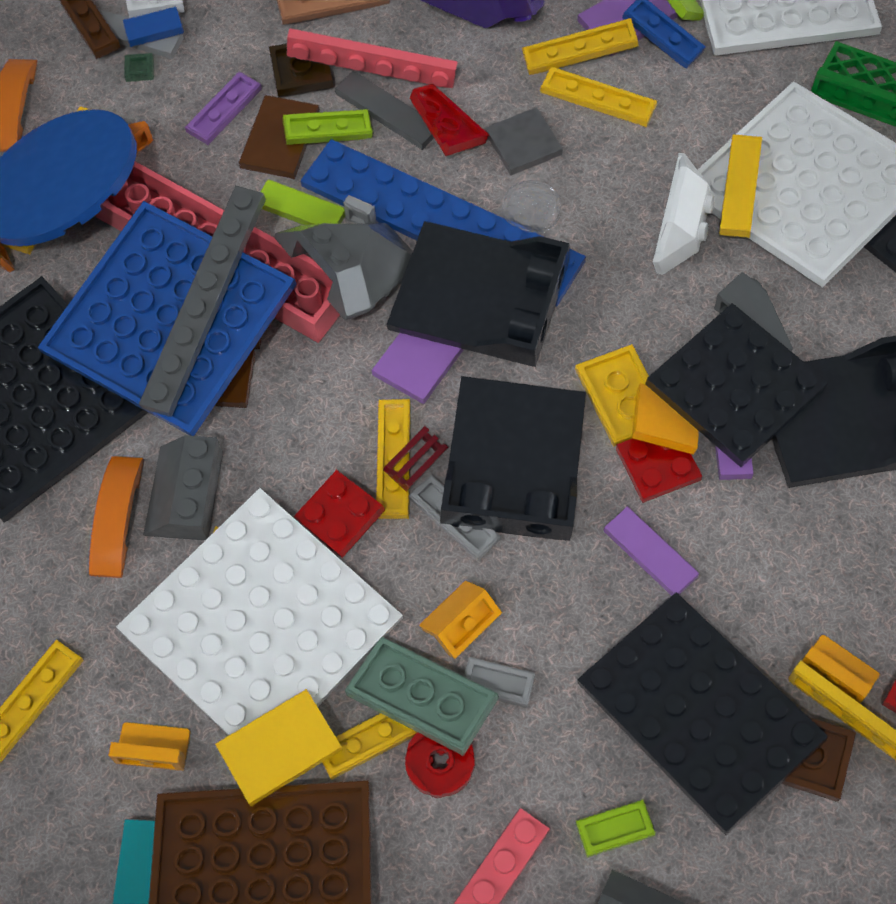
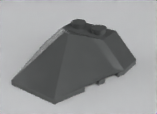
M387 223L300 225L277 232L274 236L291 258L308 253L333 281L327 300L344 320L370 312L382 297H387L391 293L392 288L398 283L401 284L413 253Z

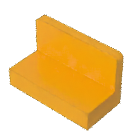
M464 581L419 626L424 632L434 636L446 653L456 659L502 612L484 588Z
M825 635L820 636L802 660V662L860 704L880 676L878 671Z
M125 722L122 725L119 743L111 742L108 756L116 764L184 771L191 732L186 728Z

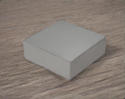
M347 196L343 202L346 220L352 223H376L375 207L353 196Z

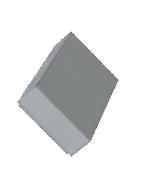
M469 657L464 677L498 693V701L527 708L535 673Z

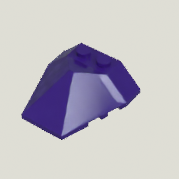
M421 0L485 29L505 18L514 17L515 22L530 20L531 16L536 15L537 11L544 6V0Z

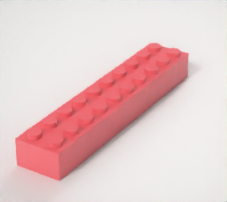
M135 161L133 169L121 190L115 197L110 195L100 205L102 210L95 217L122 231L141 203L145 201L213 236L224 210ZM254 227L243 252L294 278L297 284L274 318L319 343L340 316L327 300L333 281L314 259L305 254L291 258L274 237Z

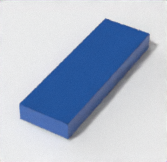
M636 0L622 16L624 20L631 18L635 29L686 69L704 52L706 46L649 0Z

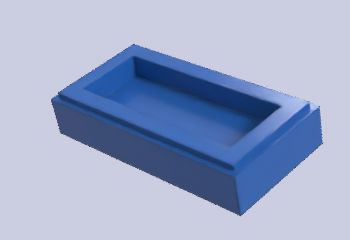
M176 6L123 20L130 47L184 34Z

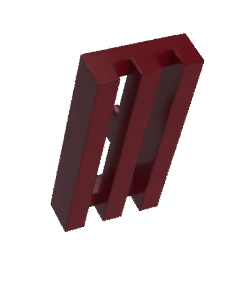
M426 426L383 468V471L406 492L448 448L446 444L443 443L441 445L438 443L439 438L435 434L431 436ZM421 440L425 441L426 443L398 472L393 469ZM432 448L435 451L433 455L406 481L403 476Z

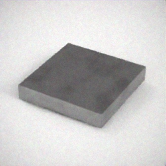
M537 107L485 128V131L489 134L488 139L510 176L563 154V148Z

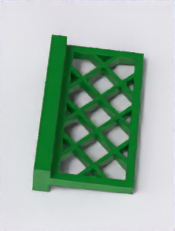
M836 41L824 64L816 73L811 92L829 103L896 127V80L891 75L896 73V62ZM837 52L849 56L850 59L841 61L837 56ZM864 64H873L877 69L868 71ZM856 67L859 73L849 74L846 68ZM882 76L886 81L885 83L877 84L873 78Z

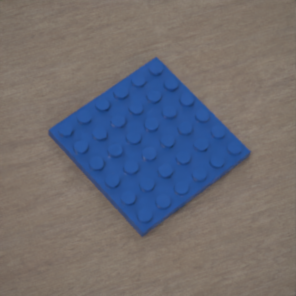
M143 201L37 348L45 355L141 408L139 405L141 397L213 236ZM243 252L172 417L149 410L145 411L184 433L194 436L297 285L295 279Z

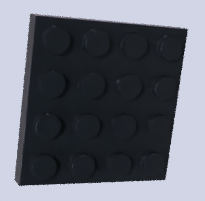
M731 303L647 378L645 385L738 466L742 467L826 389L828 381L741 309Z

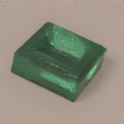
M153 54L125 55V81L154 80Z

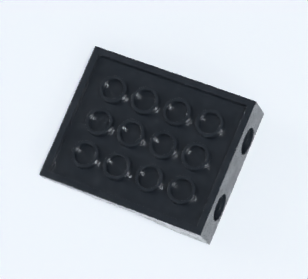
M424 221L390 313L387 329L536 367L569 264L570 243L541 236L510 242Z
M896 336L880 338L843 356L805 361L808 366L828 381L826 389L772 438L788 488L896 470Z
M461 376L450 457L441 505L440 524H450L453 527L468 526L475 530L486 528L498 533L570 541L574 527L577 474L586 392Z

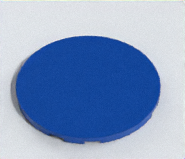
M106 110L77 111L46 122L13 144L0 157V242L10 246H29L44 243L65 235L67 228L78 222L83 225L102 210L100 205L110 195L115 197L121 190L135 163L137 142L134 139L133 131L125 120L119 115Z

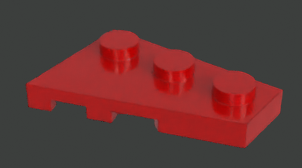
M433 83L412 90L410 100L445 156L486 143L489 134Z

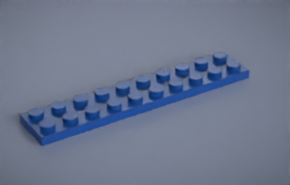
M330 139L300 180L302 187L344 206L343 202L348 195L375 207L376 222L387 223L393 230L416 241L424 221L510 242L541 236ZM572 249L569 251V264L557 298L556 307L586 261L585 255Z

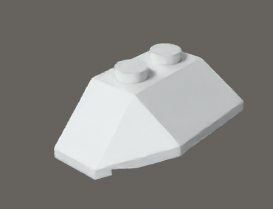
M685 153L678 154L653 258L656 273L661 275L699 252L701 241H706L708 234V223H705L707 213L712 214L715 198L710 195L707 181Z

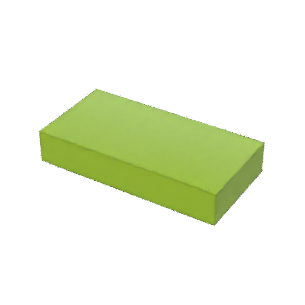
M644 800L575 822L587 858L655 836Z

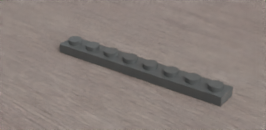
M235 185L141 397L139 405L142 409L172 417L266 201L264 193Z

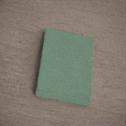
M381 637L345 689L348 697L463 756L499 699L498 693L384 637Z

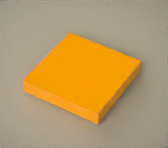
M640 383L636 393L632 438L694 454L698 448L699 431L648 386Z

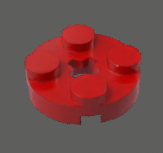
M420 733L415 734L408 744L405 756L408 778L416 789L433 798L452 796L460 792L471 780L475 769L472 744L463 756ZM436 753L439 756L447 754L449 756L446 761L447 767L444 769L440 767L433 768L431 766L434 763L432 756Z

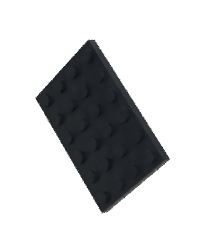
M677 592L577 679L582 689L725 836L828 739V735Z

